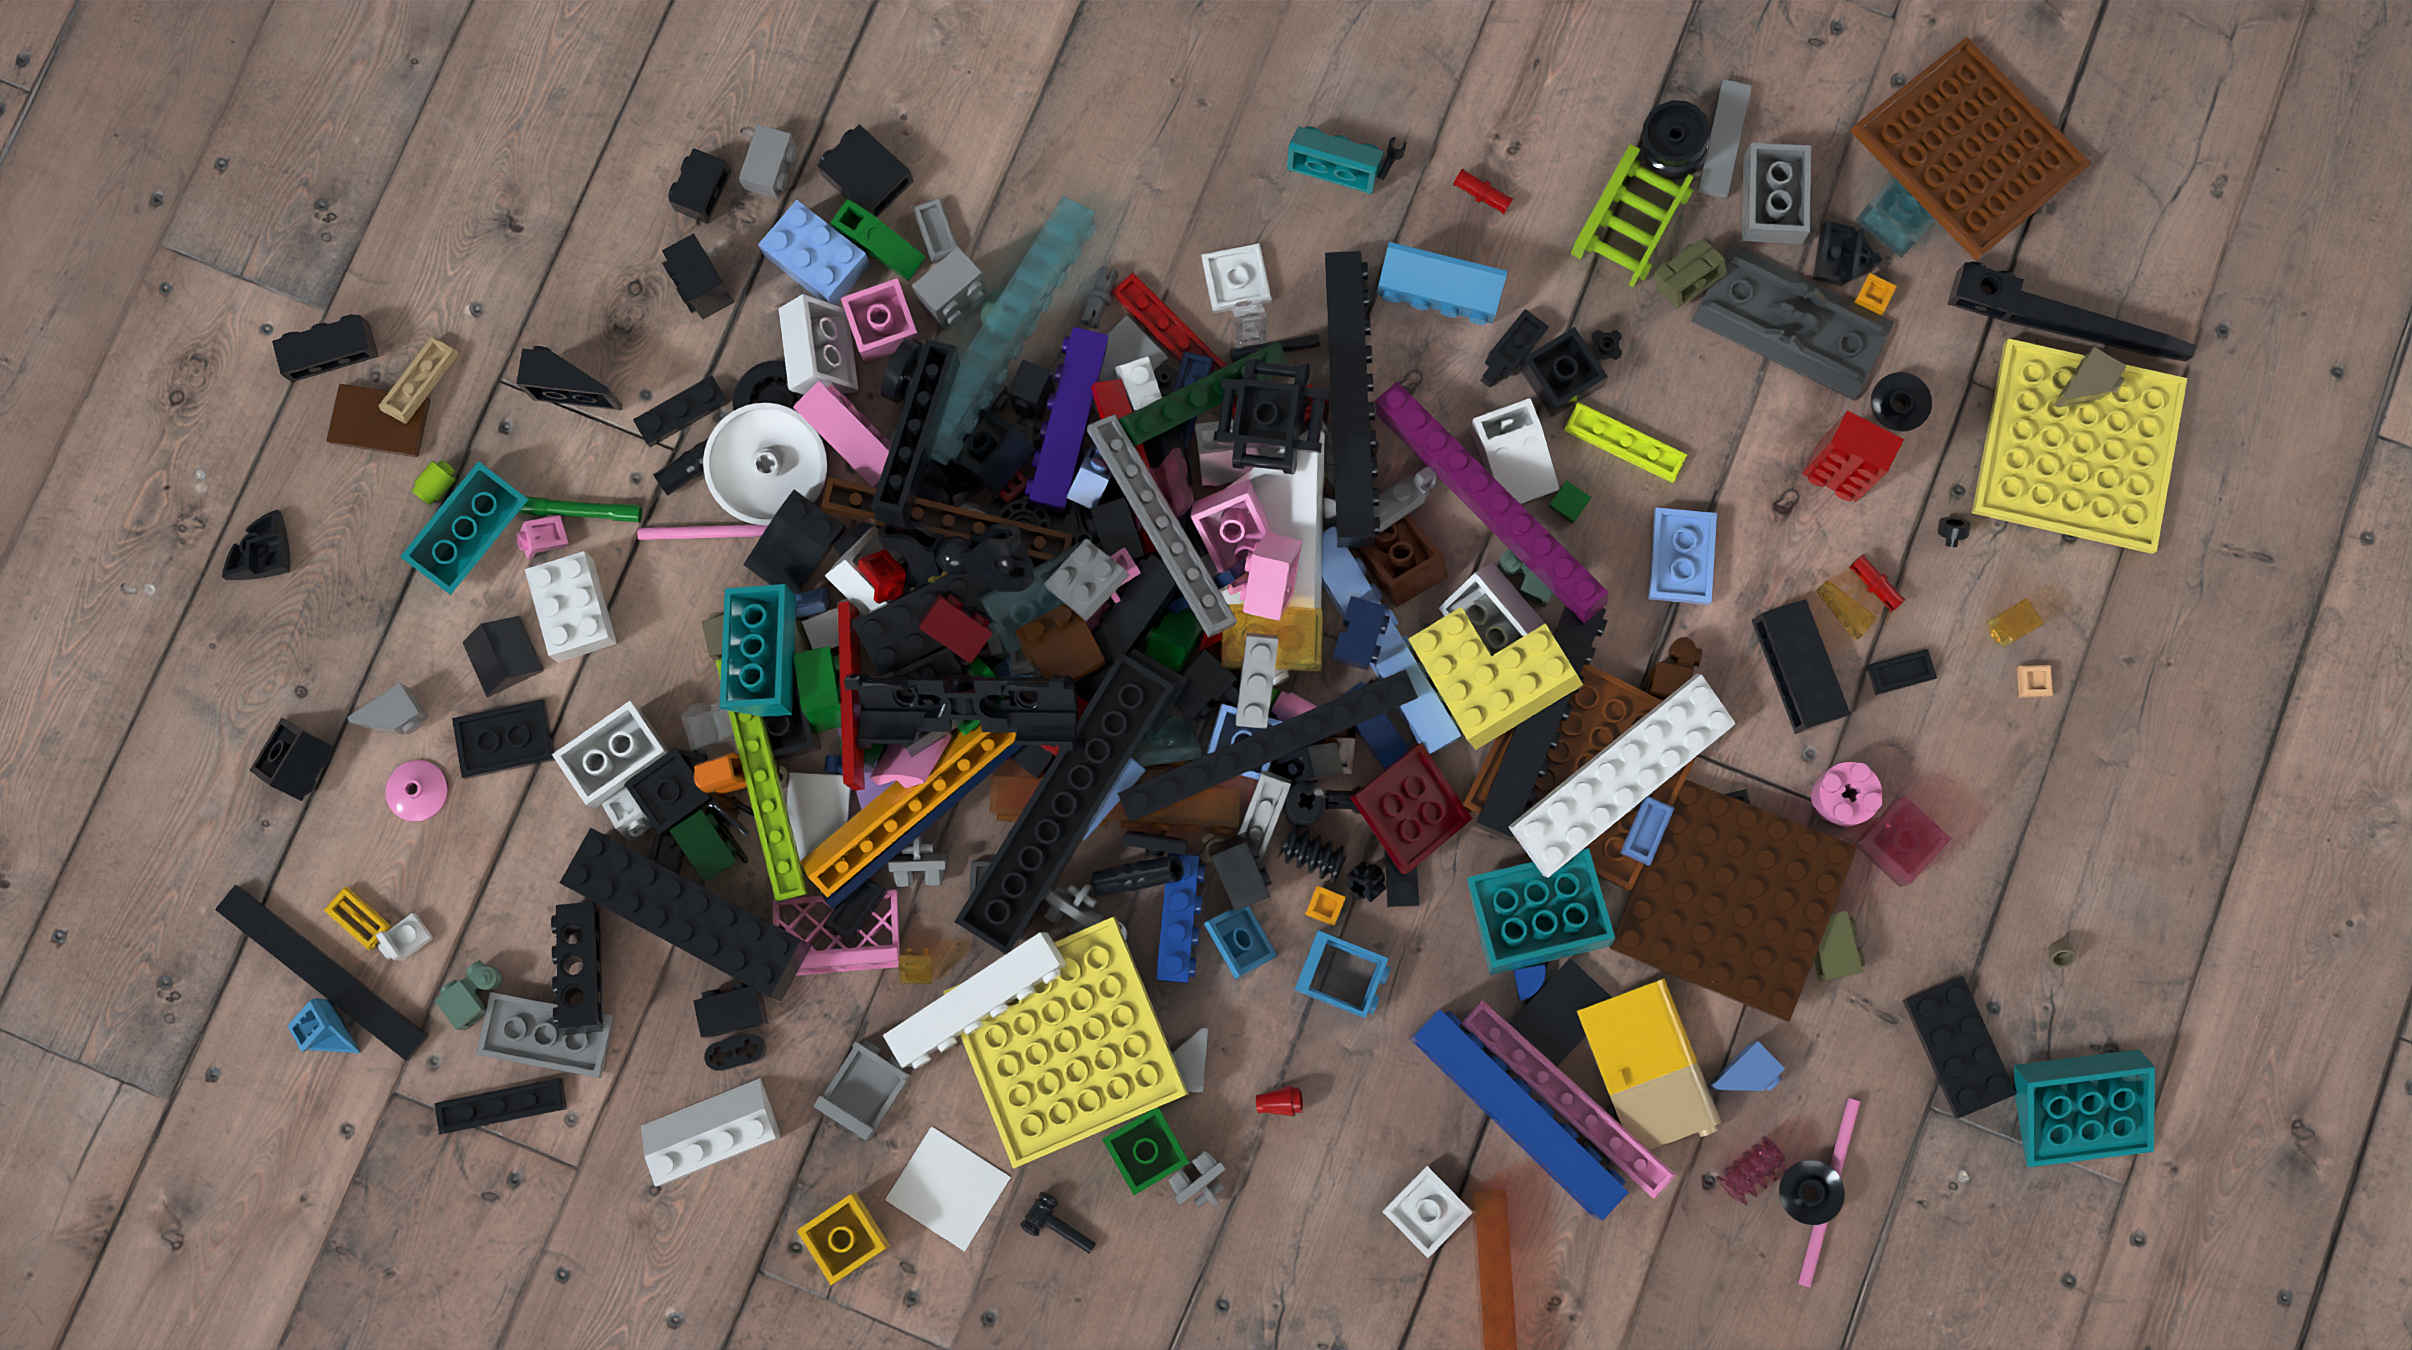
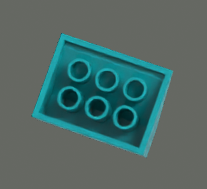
M1589 848L1581 850L1550 877H1544L1534 862L1467 877L1480 942L1489 975L1612 946L1615 935Z
M2140 1049L2014 1065L2015 1100L2025 1161L2028 1167L2154 1152L2155 1066Z

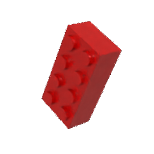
M1847 410L1817 443L1802 474L1807 476L1808 481L1819 487L1826 486L1836 491L1835 494L1839 498L1857 502L1889 471L1905 439Z

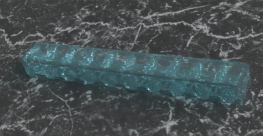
M1062 196L960 360V366L930 458L947 465L951 457L956 458L963 447L962 439L967 432L971 434L979 420L977 415L981 408L986 409L991 403L994 387L997 383L1001 385L1008 374V364L1012 359L1017 360L1024 346L1022 343L1026 335L1031 336L1038 325L1037 317L1040 312L1048 310L1053 300V291L1056 287L1061 288L1068 275V272H1066L1070 264L1075 265L1082 253V248L1080 247L1085 240L1090 241L1097 227L1094 224V211Z

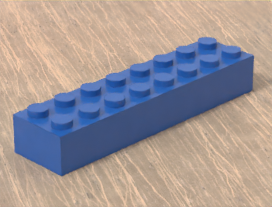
M1440 1009L1434 1011L1409 1039L1593 1218L1603 1221L1629 1193L1623 1187L1626 1181L1614 1169H1605L1599 1163L1603 1160L1601 1156L1590 1146H1581L1576 1141L1579 1137L1578 1134L1566 1123L1558 1124L1552 1118L1555 1112L1542 1100L1535 1102L1528 1095L1532 1090L1520 1078L1512 1079L1505 1073L1508 1069L1506 1064L1496 1055L1489 1057L1482 1050L1485 1046L1484 1043L1472 1032L1465 1034L1458 1027L1461 1021L1451 1011L1442 1012Z

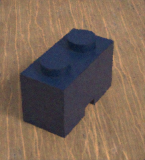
M1351 596L1343 625L1347 626L1348 629L1346 633L1340 631L1332 660L1367 671L1370 662L1376 664L1382 647L1376 645L1379 633L1385 635L1390 620L1389 616H1385L1387 606Z

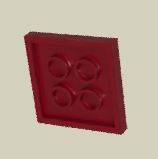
M1422 743L1415 744L1350 797L1401 874L1409 873L1473 819Z

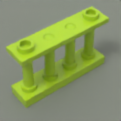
M1629 144L1570 254L1581 259L1585 251L1590 253L1592 250L1633 271L1634 274L1629 285L1634 287L1638 278L1645 280L1653 265L1648 262L1678 205L1680 203L1686 205L1694 189L1689 187L1693 176L1689 174L1683 185L1680 186L1641 166V162L1636 160L1640 149ZM1633 176H1636L1676 197L1670 209L1666 211L1626 190L1627 186L1623 185L1626 177L1633 178ZM1613 200L1617 203L1622 201L1661 221L1662 223L1655 236L1612 215L1613 211L1609 210ZM1607 225L1647 246L1648 249L1642 260L1638 261L1598 240L1599 236L1595 235L1598 227L1602 226L1605 228Z

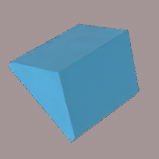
M1249 906L1237 911L1233 908L1204 923L1207 932L1235 981L1277 957L1276 952Z

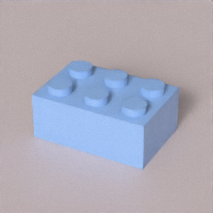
M798 200L793 203L758 244L764 257L819 300L833 305H837L841 301L840 298L848 293L871 266L865 252Z

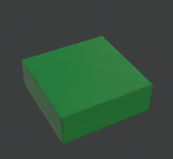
M1566 480L1548 507L1573 524L1592 497Z

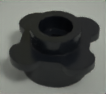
M1597 330L1592 334V340L1594 341L1592 353L1597 360L1611 358L1617 360L1621 357L1622 350L1619 348V341L1622 339L1621 333L1617 330H1613L1611 333H1603L1601 330ZM1604 343H1609L1610 346L1605 347Z

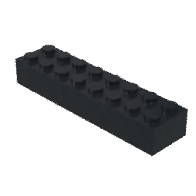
M591 827L559 882L766 996L782 1001L812 946L808 942Z

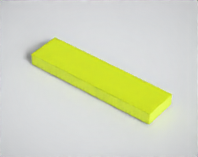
M1577 402L1563 430L1671 483L1675 481L1687 456L1686 453Z

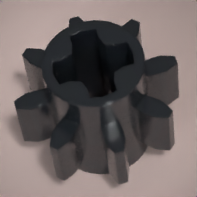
M1361 861L1347 874V877L1350 879L1348 883L1349 891L1359 900L1367 897L1368 901L1372 902L1387 888L1383 884L1385 874L1376 864L1366 866L1365 862Z

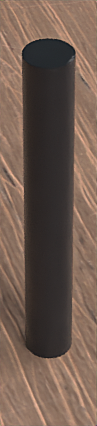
M1318 334L1279 340L1283 352L1320 346V339ZM1277 341L1229 349L1231 361L1239 360Z

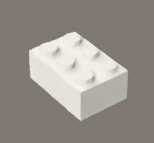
M582 551L525 569L549 657L557 662H561L617 644L594 560L586 552Z
M629 701L553 753L552 756L585 805L597 809L602 805L601 803L623 789L625 783L669 753V750L639 706Z

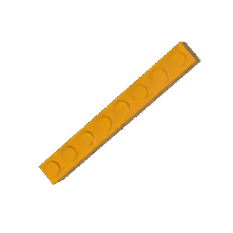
M981 724L967 735H963L959 729L955 731L925 783L905 788L898 781L894 782L804 857L800 862L808 878L826 897H829L1011 745L1015 740L1016 733L982 732Z

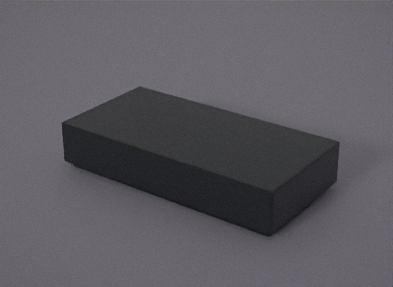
M1928 649L1866 666L1875 696L1937 679Z
M869 878L836 906L824 925L852 943L887 894V890Z

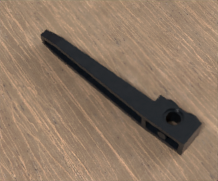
M1965 262L1956 272L1948 305L2004 322L2153 357L2184 362L2193 357L2196 345L2171 335L2021 291L2024 279L2015 277V274L2012 272L1991 270L1979 262ZM1981 284L1987 285L1991 289L1992 294L1985 293L1981 288Z

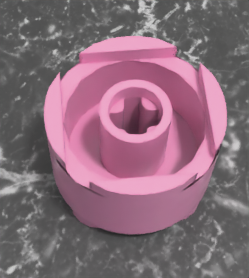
M1843 762L1819 775L1812 789L1811 802L1814 811L1820 819L1835 827L1849 828L1865 822L1874 816L1882 806V787L1876 774L1866 764ZM1849 791L1851 797L1844 799L1842 793Z

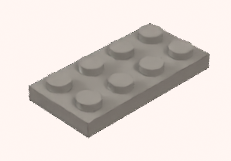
M490 992L476 1055L602 1078L615 1015L603 1013L602 1032L564 1035L558 1029V1026H554L553 1008L558 1007L557 1004Z

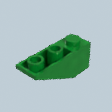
M848 198L830 222L836 231L868 256L907 281L911 280L926 259V256L873 214Z

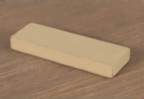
M431 336L379 404L380 410L407 424L459 355L458 351Z

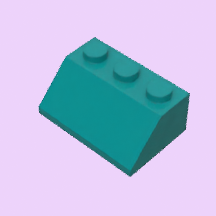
M1298 126L1288 147L1287 170L1372 194L1382 164L1384 151L1379 150L1377 146L1370 143H1363L1361 145L1351 142L1349 138L1343 135L1330 136L1322 133L1321 130L1315 127L1307 126L1303 128Z

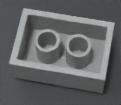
M1751 143L1744 154L1742 241L1803 243L1810 232L1811 146Z

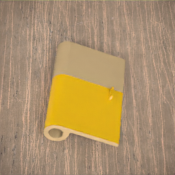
M1665 978L1577 1011L1620 1124L1648 1150L1697 1132L1700 1137L1718 1131L1716 1125L1722 1123Z

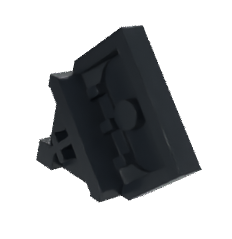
M1826 220L1821 224L1813 280L1843 286L1882 261L1878 252L1874 254L1864 238L1863 228L1856 231L1854 227Z

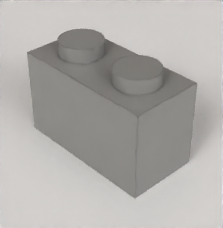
M756 125L739 176V181L744 190L778 199L780 191L785 190L789 177L787 170L789 164L794 163L798 147L790 133Z

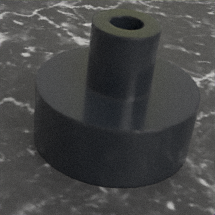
M1170 366L1156 368L1153 372L1161 396L1164 397L1173 392L1178 372Z
M1944 517L1939 520L1938 534L1946 538V546L1955 548L1958 547L1959 540L1969 537L1971 523L1958 517Z

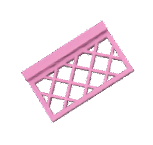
M897 889L887 890V894L883 899L891 898V909L883 918L875 912L872 913V916L879 922L868 935L862 930L859 931V934L864 939L856 948H847L840 942L843 937L838 935L835 938L824 928V923L835 908L832 909L822 896L792 898L781 902L772 900L774 925L780 928L782 926L786 929L785 931L802 939L793 930L806 917L817 927L804 941L810 944L821 931L833 940L825 950L816 951L811 946L795 976L902 967ZM817 904H825L832 911L819 924L808 913ZM808 905L804 910L800 907ZM781 907H795L800 912L799 916L789 926L781 920ZM890 918L892 921V927L887 923V921ZM883 925L892 932V945L879 946L872 940L873 936ZM868 942L873 945L864 947ZM838 945V946H840L842 949H834V948Z

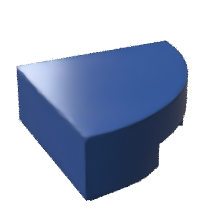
M1545 964L1513 970L1519 1001L1530 998L1540 989L1545 978Z

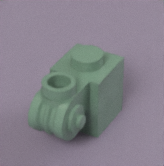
M1510 549L1505 551L1498 561V569L1506 577L1514 576L1519 572L1523 577V583L1519 590L1521 596L1546 607L1553 592Z
M481 960L473 963L465 970L467 976L458 982L453 980L442 987L440 990L441 995L434 1000L456 1030L466 1031L483 1018L487 1005L480 997L481 991H495L502 984L501 972L497 968L484 965Z

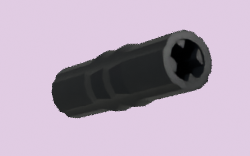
M708 439L697 443L691 450L684 452L679 458L653 474L667 496L704 473L703 458Z
M1174 855L1096 870L1092 874L1091 882L1094 892L1098 896H1105L1179 882L1183 877L1184 870L1181 860Z

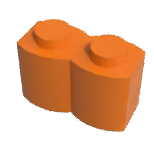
M729 753L694 766L695 784L705 793L716 791L719 794H727L747 787L740 757L736 753Z

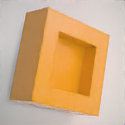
M1869 273L1854 303L1882 315L1897 286Z
M1316 886L1305 916L1334 927L1346 897Z

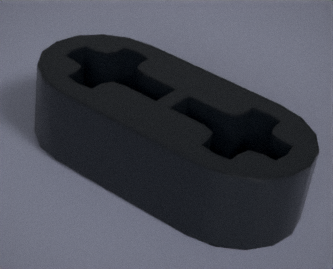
M754 1034L742 1035L711 1044L706 1049L704 1059L710 1069L725 1071L761 1060L765 1055L766 1045L760 1036ZM748 1040H751L752 1044H758V1049L754 1051V1057L752 1058L748 1053H738V1049L747 1046ZM717 1048H720L721 1052L732 1051L733 1056L724 1058L723 1065L721 1066L718 1061L712 1060V1056L717 1054Z

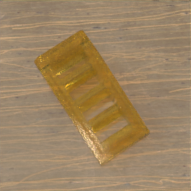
M1826 580L1816 590L1854 640L1861 638L1875 621L1876 617L1874 614L1829 580Z

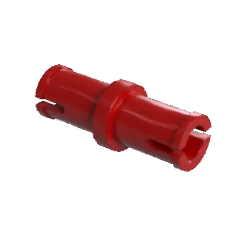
M1463 168L1453 183V186H1457L1474 196L1476 202L1480 203L1482 201L1500 211L1503 215L1513 200V197H1509L1492 187L1490 181L1486 180L1484 182L1466 172Z
M1864 554L1849 566V569L1867 586L1866 590L1869 593L1873 592L1890 612L1898 608L1906 600L1887 581L1888 576L1885 573L1881 574Z

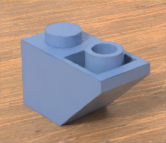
M1091 445L1066 497L1089 509L1097 506L1112 475L1097 447Z

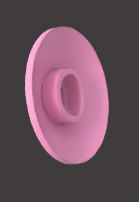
M423 760L409 761L397 767L390 775L386 784V800L390 809L398 817L413 822L424 821L435 816L444 806L448 796V783L445 775L436 765ZM416 784L418 787L417 792L410 795L409 787Z

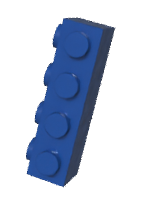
M1168 853V856L1176 855L1179 857L1184 872L1179 882L1165 884L1156 980L1188 984L1189 977H1195L1197 958H1191L1192 945L1198 946L1199 927L1194 926L1195 914H1201L1202 896L1197 895V884L1204 883L1205 864H1199V856Z

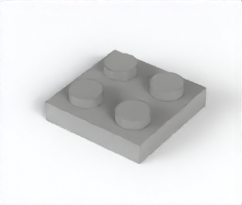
M1085 539L1043 585L1087 622L1130 575L1123 567L1089 540Z

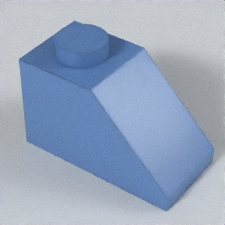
M1751 1041L1707 1086L1711 1090L1763 1091L1766 1088L1770 1091L1782 1080L1779 1074L1785 1068L1759 1041Z

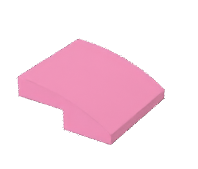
M947 733L913 757L910 756L903 744H890L870 778L877 785L897 780L905 788L925 783L952 735Z

